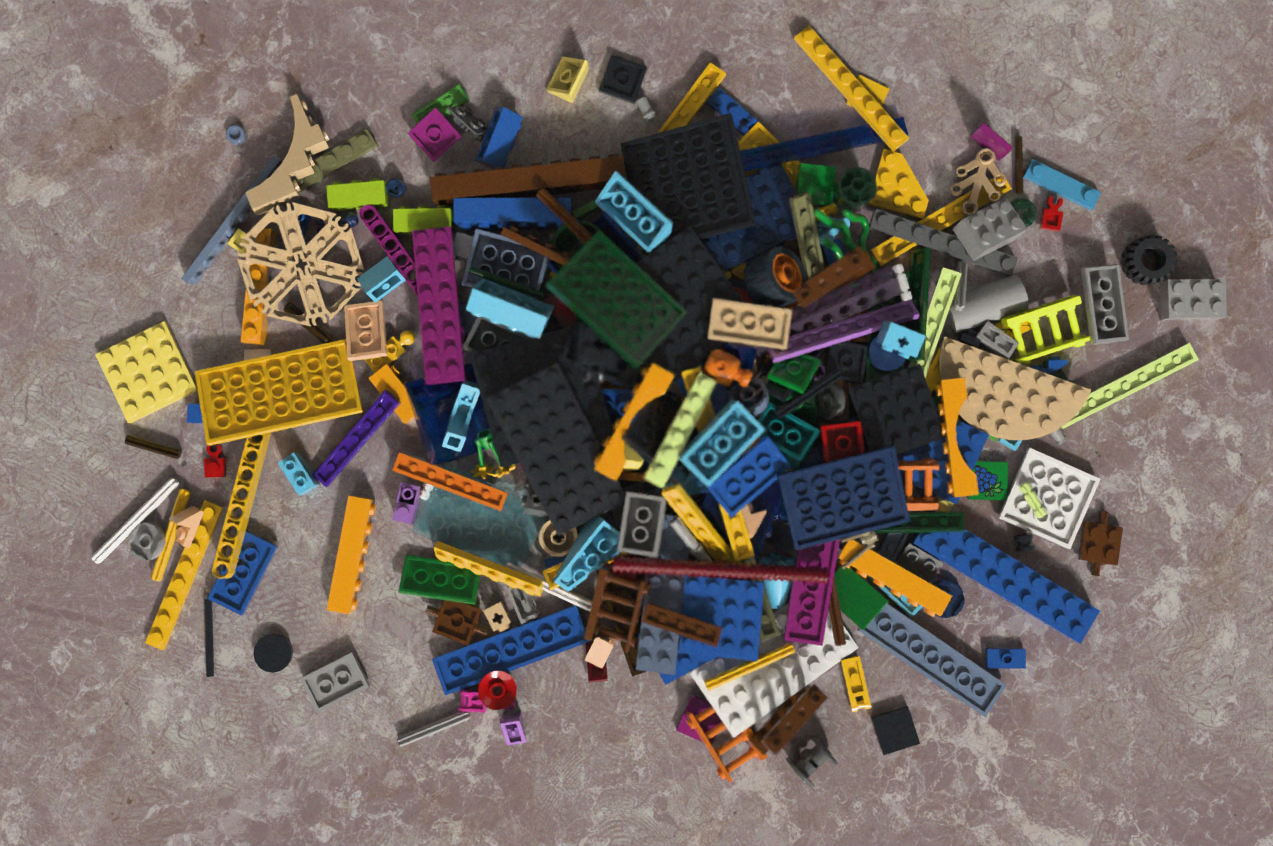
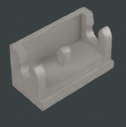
M989 321L978 329L979 332L975 335V338L980 339L979 348L1005 359L1010 358L1019 344Z
M509 586L506 588L521 624L540 615L533 595L527 594L519 588H511Z

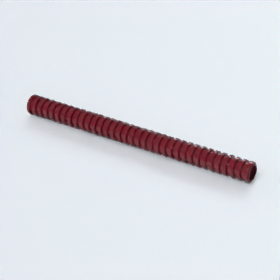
M615 555L613 559L614 573H617V571L629 573L630 571L633 574L635 572L639 574L645 572V574L651 573V575H654V573H657V575H660V573H663V575L669 574L670 576L672 574H675V576L682 574V576L688 575V577H691V575H694V577H697V575H700V577L706 576V578H709V576H712V578L716 576L719 578L725 577V579L737 577L739 580L740 578H743V580L747 578L753 580L755 578L757 581L759 579H762V581L774 579L775 582L777 580H780V582L784 580L790 582L792 580L793 583L796 581L799 583L811 581L812 584L814 582H817V584L821 582L827 584L829 578L828 568H821V566L809 568V566L803 567L799 565L797 567L793 565L791 567L790 565L784 566V564H781V566H778V564L774 566L772 564L766 565L765 563L753 565V563L747 564V562L735 564L733 561L732 563L728 561L716 563V561L710 562V560L698 562L696 559L695 561L691 559L679 561L678 558L676 560H673V558L661 560L660 557L658 559H655V557H652V559L645 557L643 559L642 556L639 558L627 556L625 558L623 555L621 557Z

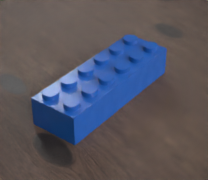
M454 198V222L462 231H473V228H481L483 231H492V228H500V231H502L504 227H510L511 225L521 229V231H530V228L548 231L549 228H557L558 230L564 225L539 198ZM555 198L573 216L571 198Z

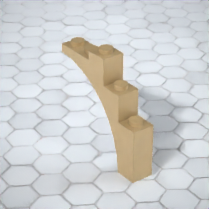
M297 94L290 96L294 109L295 127L293 140L286 157L269 178L260 185L245 192L251 208L257 216L270 211L272 208L275 209L278 205L280 207L300 199L298 191L301 190L296 180L314 174L312 166L315 163L311 155L329 148L326 142L329 140L325 129L321 130L318 124H314L311 116L307 117L305 111H308L305 101L304 99L300 100Z

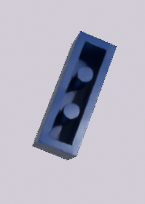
M496 107L475 161L491 169L493 167H505L508 162L507 156L509 151L515 144L516 133L521 129L523 117L505 107Z

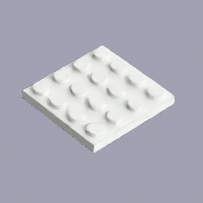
M1028 448L998 518L1070 549L1100 478L1032 448ZM1028 482L1031 485V490L1036 493L1042 503L1041 507H1044L1047 511L1045 516L1041 518L1035 516L1034 509H1031L1024 497L1025 494L1021 493L1019 489L1021 484Z

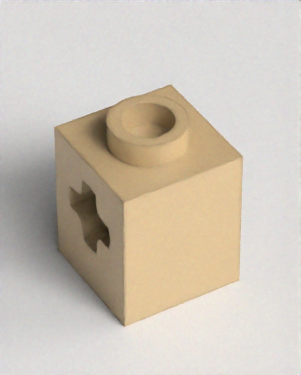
M503 600L483 610L493 631L499 630V632H502L509 628V623L513 621ZM496 613L503 615L502 622L495 620Z

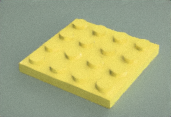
M166 321L95 354L128 423L139 420L198 391L192 373Z

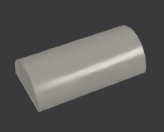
M1119 264L1081 268L1089 336H1091L1090 345L1129 340Z
M1013 275L966 291L963 311L954 309L953 297L947 314L953 334L957 335L968 331L969 328L981 327L987 321L993 323L1001 320L1003 317L1027 310L1029 308L1028 296L1020 278L1017 275Z

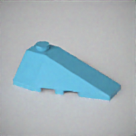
M601 516L589 520L579 533L553 581L566 591H570L587 579L591 572L596 569L599 570L611 558L614 559L615 555L621 553V551H618L620 531Z

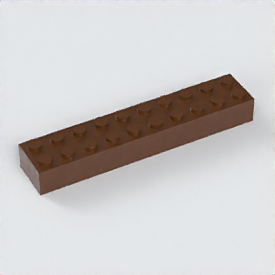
M610 154L608 158L592 156L588 160L582 161L580 158H573L569 162L562 163L561 160H554L550 164L542 165L541 162H536L527 167L518 164L508 169L493 167L490 171L475 169L472 173L456 171L453 175L437 173L435 177H430L432 201L436 206H454V198L537 197L536 194L542 188L546 189L551 195L602 190L615 171H618L625 179L626 177L623 156Z

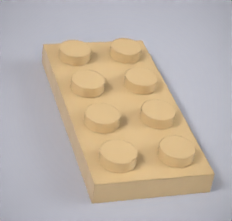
M713 299L707 339L786 350L792 310Z

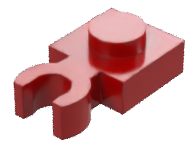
M1050 196L1046 201L1048 209L1042 210L1039 229L1059 232L1064 212L1058 211V209L1063 204V198H1059L1057 205L1052 203L1053 196Z
M207 445L206 451L210 458L204 459V477H226V458H220L223 446L217 445V451L213 452L212 445Z

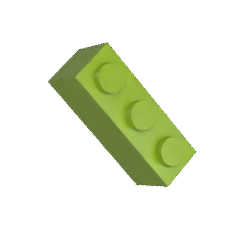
M372 178L370 182L352 180L348 184L340 181L332 182V185H326L328 208L332 212L358 210L365 205H372L374 208L389 207L386 190L387 183L381 180V178Z
M421 205L418 206V209H410V206H399L398 209H393V232L396 235H412V231L441 227H451L453 234V211L446 205H438L437 208Z

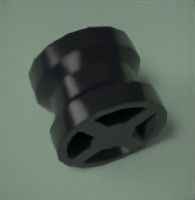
M1033 533L1013 536L1017 542L1016 552L1036 549L1035 544L1032 542Z

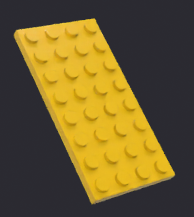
M346 339L195 371L205 440L208 446L363 412L354 363L347 359Z

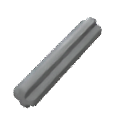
M959 261L956 272L962 274L954 294V309L963 311L966 300L968 263Z

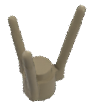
M875 531L839 540L845 542L859 538L862 545L867 544V546L842 566V569H845L866 551L875 547L874 542L878 541Z

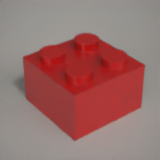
M861 421L818 426L823 463L864 453Z

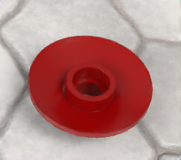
M492 671L486 674L478 686L480 701L492 710L507 708L512 704L517 694V686L514 679L503 671ZM495 686L500 687L498 693L493 692Z

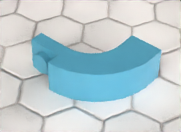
M470 381L462 382L448 420L442 443L443 447L461 452L467 436L469 422L480 394L478 384Z

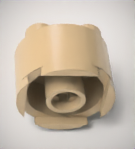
M549 520L540 530V545L552 556H565L569 553L579 535L578 529L575 527L561 534L564 535V538L561 539V542H558V539L554 538L557 532Z

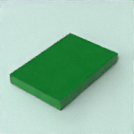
M841 566L834 574L840 610L864 631L889 601L850 567L842 569Z

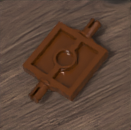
M1100 511L1099 522L1083 521L1078 559L1093 564L1091 575L1100 576L1101 565L1110 564L1118 566L1123 528L1107 523L1109 513L1107 511Z
M444 600L443 605L439 609L429 605L426 608L425 613L436 616L435 625L432 630L433 633L464 645H469L475 632L487 636L489 628L479 625L482 608L474 605Z

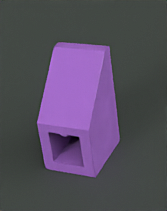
M401 482L392 520L407 524L415 523L419 507L420 486Z

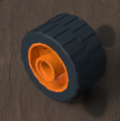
M774 246L756 255L746 263L744 268L746 289L753 301L760 306L782 308L797 301L792 291L807 282L806 272L800 259L793 251L783 246Z

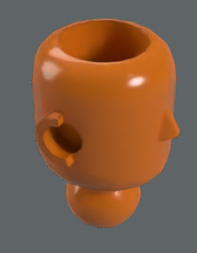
M720 349L712 350L703 369L704 375L726 387L730 386L733 380L738 382L740 386L747 387L753 375L750 369L740 368L738 357Z

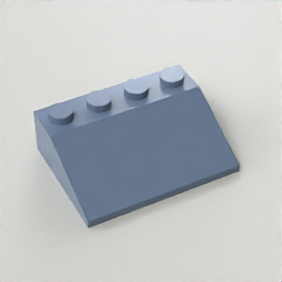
M476 229L461 285L474 288L480 282L482 277L469 273L471 266L541 291L550 258L505 236ZM517 291V292H519V293L525 294V295H527V296H530V297L535 298V299L538 300L537 297H534V296L528 295V294H526V293Z

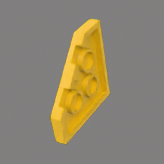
M883 149L867 205L920 220L924 219L929 200L906 159L901 153Z

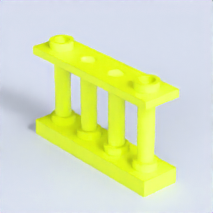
M1070 295L1001 318L1002 325L1012 329L1014 339L1019 343L1017 346L1019 355L1012 357V361L1025 365L1031 363V359L1071 346L1081 347L1085 345V342L1090 341L1091 336L1081 335L1074 310L1076 305L1082 303L1081 297ZM1063 309L1067 311L1073 338L1065 341L1062 339L1056 316L1058 314L1057 311ZM1044 315L1049 318L1055 344L1046 347L1044 346L1038 323L1039 317ZM1026 321L1031 324L1037 350L1028 353L1026 352L1020 330L1021 323Z

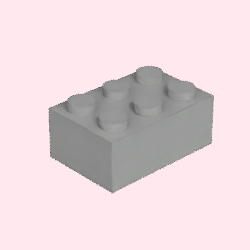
M1006 197L962 219L953 231L972 260L975 261L1018 239L1027 230V227Z
M1168 279L1159 282L1160 320H1218L1227 317L1226 279Z
M630 492L626 493L618 551L659 557L667 500L665 498Z

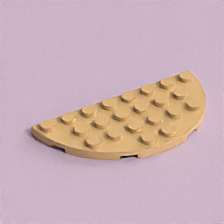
M943 337L939 353L940 380L965 378L967 398L960 409L959 415L970 426L989 434V436L1007 440H1029L1050 434L1067 424L1080 411L1091 392V389Z

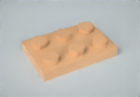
M383 301L345 305L347 359L354 361L387 356Z

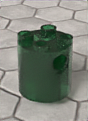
M853 167L846 170L834 185L833 199L839 210L849 209L851 212L862 210L876 193L877 182L874 175L862 167Z

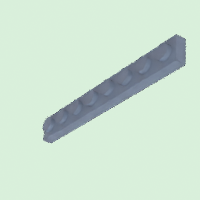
M273 156L248 190L260 185L269 178L282 162ZM246 193L181 279L190 285L197 284L202 279V273L205 269L211 267L214 263V257L217 253L224 250L226 241L229 237L232 238L239 224L248 218L251 205Z

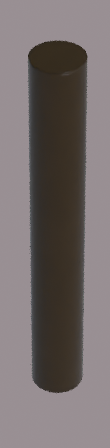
M1022 136L1014 137L1016 194H1024Z

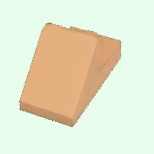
M749 502L741 510L749 538H753L766 515V510L751 514L750 512H754L751 502Z
M191 506L169 518L175 524L181 525L176 532V542L190 548L204 511L196 506Z
M601 634L597 635L585 660L603 668L616 639Z

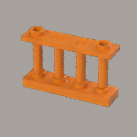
M933 458L897 460L899 470H905V499L908 511H939L938 497L932 495V470H939L938 460ZM913 470H924V496L914 497L912 495Z
M709 706L696 716L688 711L685 713L688 717L686 722L691 730L695 729L717 765L718 769H716V772L722 780L725 779L731 782L732 779L728 773L752 757L761 761L768 757L767 754L762 755L749 742L755 735L750 727L714 750L709 739L726 729L725 725L721 722L704 733L698 723L715 713L713 707ZM741 741H747L750 746L748 751L724 766L719 756Z

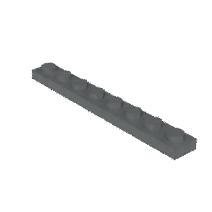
M874 209L869 224L871 229L923 247H928L1007 276H1012L1018 260L1017 257L995 250L973 261L957 236L879 209Z

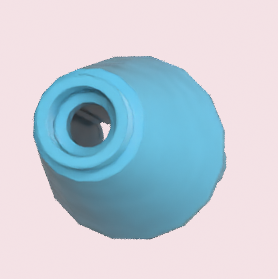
M769 553V557L759 558L760 565L765 563L766 565L772 564V566L784 564V566L790 565L793 567L796 561L794 556L781 557L779 553ZM765 579L764 587L773 609H781L786 603L792 580L790 582H786V580L783 582L777 580L775 582L774 579H771V581Z

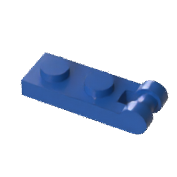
M720 87L707 100V104L720 116L732 113L735 129L743 136L758 122L754 116L744 110ZM743 119L747 121L744 126L740 124Z

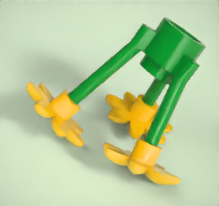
M485 429L477 434L478 439H475V443L478 449L480 464L475 465L476 469L470 470L474 474V478L481 476L483 479H486V475L500 478L504 473L509 474L511 470L516 468L515 464L503 468L499 464V469L494 473L492 470L495 469V466L488 467V463L484 464L482 447L486 450L491 449L499 463L490 429Z

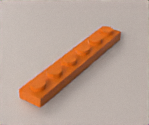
M401 452L398 453L392 469L395 472L502 511L508 495L505 491Z

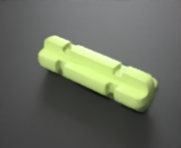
M1028 482L1021 484L1019 489L1021 493L1025 494L1024 497L1031 509H1034L1035 516L1037 518L1045 516L1047 511L1044 507H1041L1042 503L1036 493L1031 490V485Z

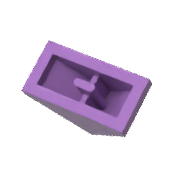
M522 712L503 715L500 725L507 746L526 743Z

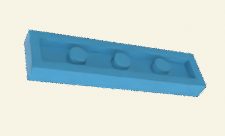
M1034 159L1030 161L1023 175L1024 179L1090 211L1094 209L1101 194L1100 191Z

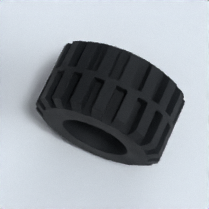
M1160 235L1143 236L1126 246V251L1121 256L1124 257L1121 260V265L1125 266L1122 270L1128 273L1126 275L1128 279L1133 278L1132 282L1135 284L1140 282L1139 285H1152L1163 281L1175 270L1173 265L1177 264V260L1174 259L1177 253L1172 250L1175 247L1173 244H1168V239L1162 240ZM1144 250L1150 251L1156 258V267L1153 271L1147 269L1142 263L1141 256Z

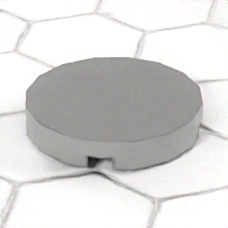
M153 522L138 524L131 531L129 537L131 553L140 560H153L159 557L165 547L163 529Z

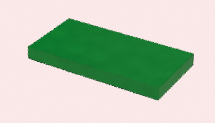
M406 555L398 592L400 594L475 605L481 575H477L472 570L466 568H459L448 561L443 562L439 559Z

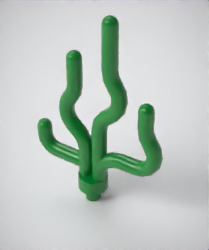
M818 208L813 211V214L833 229L839 228L841 230L844 243L850 250L853 251L860 246L862 251H866L876 266L874 269L879 268L877 259L866 250V240L870 228L868 219L864 215L854 214L849 209L842 211V214L852 222H860L862 225L857 245L852 241L849 228L845 222L833 220ZM827 237L822 239V244L834 253L837 261L844 257L837 244ZM860 278L852 284H850V286L856 285L860 281Z

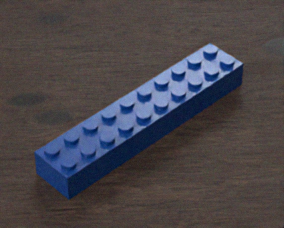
M964 529L965 532L913 534L909 541L910 543L1074 642L1082 643L1100 612L1099 609Z

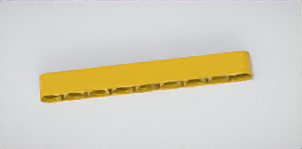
M272 432L262 434V439L258 443L255 441L256 436L246 438L212 567L213 575L217 578L228 579L235 573ZM253 452L257 453L255 461L250 460V455ZM251 470L252 477L246 480L245 474ZM246 489L247 496L242 499L240 493ZM238 508H241L242 515L237 518L235 512ZM233 527H236L237 534L232 537L230 531ZM228 546H231L232 553L227 556L225 550ZM223 565H226L227 572L222 575L220 569Z

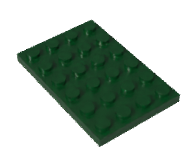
M598 231L546 285L635 368L644 361L687 313L681 305L601 231Z

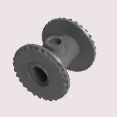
M811 735L810 738L816 745L812 749H804L800 754L801 759L797 763L790 757H787L786 760L794 772L809 787L813 788L815 785L808 777L817 770L816 768L820 767L828 759L835 766L838 765V762L824 744Z

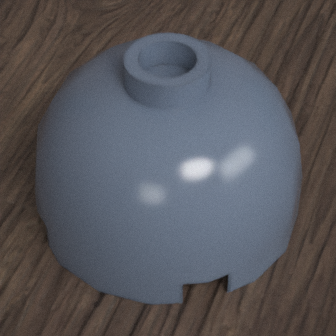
M759 378L751 379L747 387L740 386L738 382L731 386L729 401H738L752 417L761 414L767 407L769 402L768 390L764 382Z

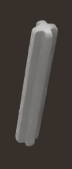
M460 711L403 734L397 738L400 747H403L467 721L471 718L470 713Z

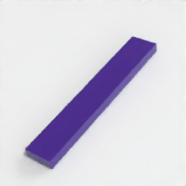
M385 390L312 475L325 487H329L401 402L388 390Z

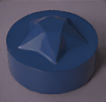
M393 178L387 182L386 190L389 196L398 198L405 194L406 185L403 180Z

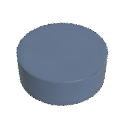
M231 125L226 130V138L232 144L240 145L246 140V131L241 126Z

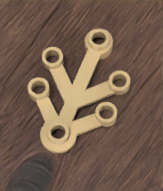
M988 148L980 150L976 155V159L972 162L959 166L956 169V176L959 179H964L969 171L979 167L976 174L951 186V194L959 196L965 188L973 185L969 201H966L962 206V212L966 217L978 212L977 200L982 186L989 195L990 203L994 204L1001 199L1000 192L994 189L985 173L988 168L994 176V184L999 187L1006 183V177L994 163L996 160L995 153ZM988 157L989 160L984 161L983 158ZM961 170L965 171L964 174H959L958 172ZM1002 178L1003 181L998 182L997 179ZM960 188L958 192H955L953 189ZM993 195H997V196H998L997 199H992L991 197H992ZM968 209L974 210L972 213L967 212Z

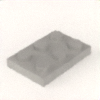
M354 652L300 678L317 713L370 686Z

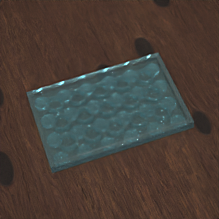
M446 462L443 467L446 470L505 491L479 477L474 478L473 474L449 462ZM434 486L411 531L435 543L437 541L497 564L506 566L510 562L522 568L547 517L523 514L524 507H521L522 499L507 492L508 495L502 511Z

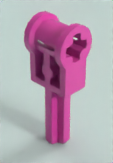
M459 690L461 694L460 706H458L459 711L485 713L487 707L480 701L477 690ZM515 699L511 705L505 708L506 710H514Z

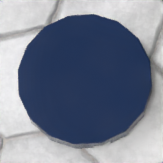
M877 335L868 346L869 361L880 371L898 369L906 358L899 356V351L895 349L892 352L881 349L882 344L876 342Z
M950 580L934 582L932 585L952 596L941 616L935 615L941 618L956 616L962 610L965 603L962 588Z

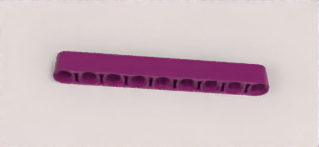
M372 205L363 206L359 212L360 218L418 297L416 279H410V275L416 272L414 259L382 215ZM369 212H374L373 217L371 219H367V214ZM380 227H385L382 234H377ZM391 242H396L393 249H388ZM406 256L407 261L400 265L399 260ZM461 325L462 346H464L468 334Z

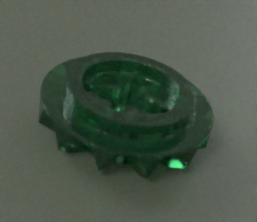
M1018 198L1010 202L1015 211L1026 209L1023 213L1024 218H1020L1026 227L1032 225L1036 219L1034 204L1024 198Z

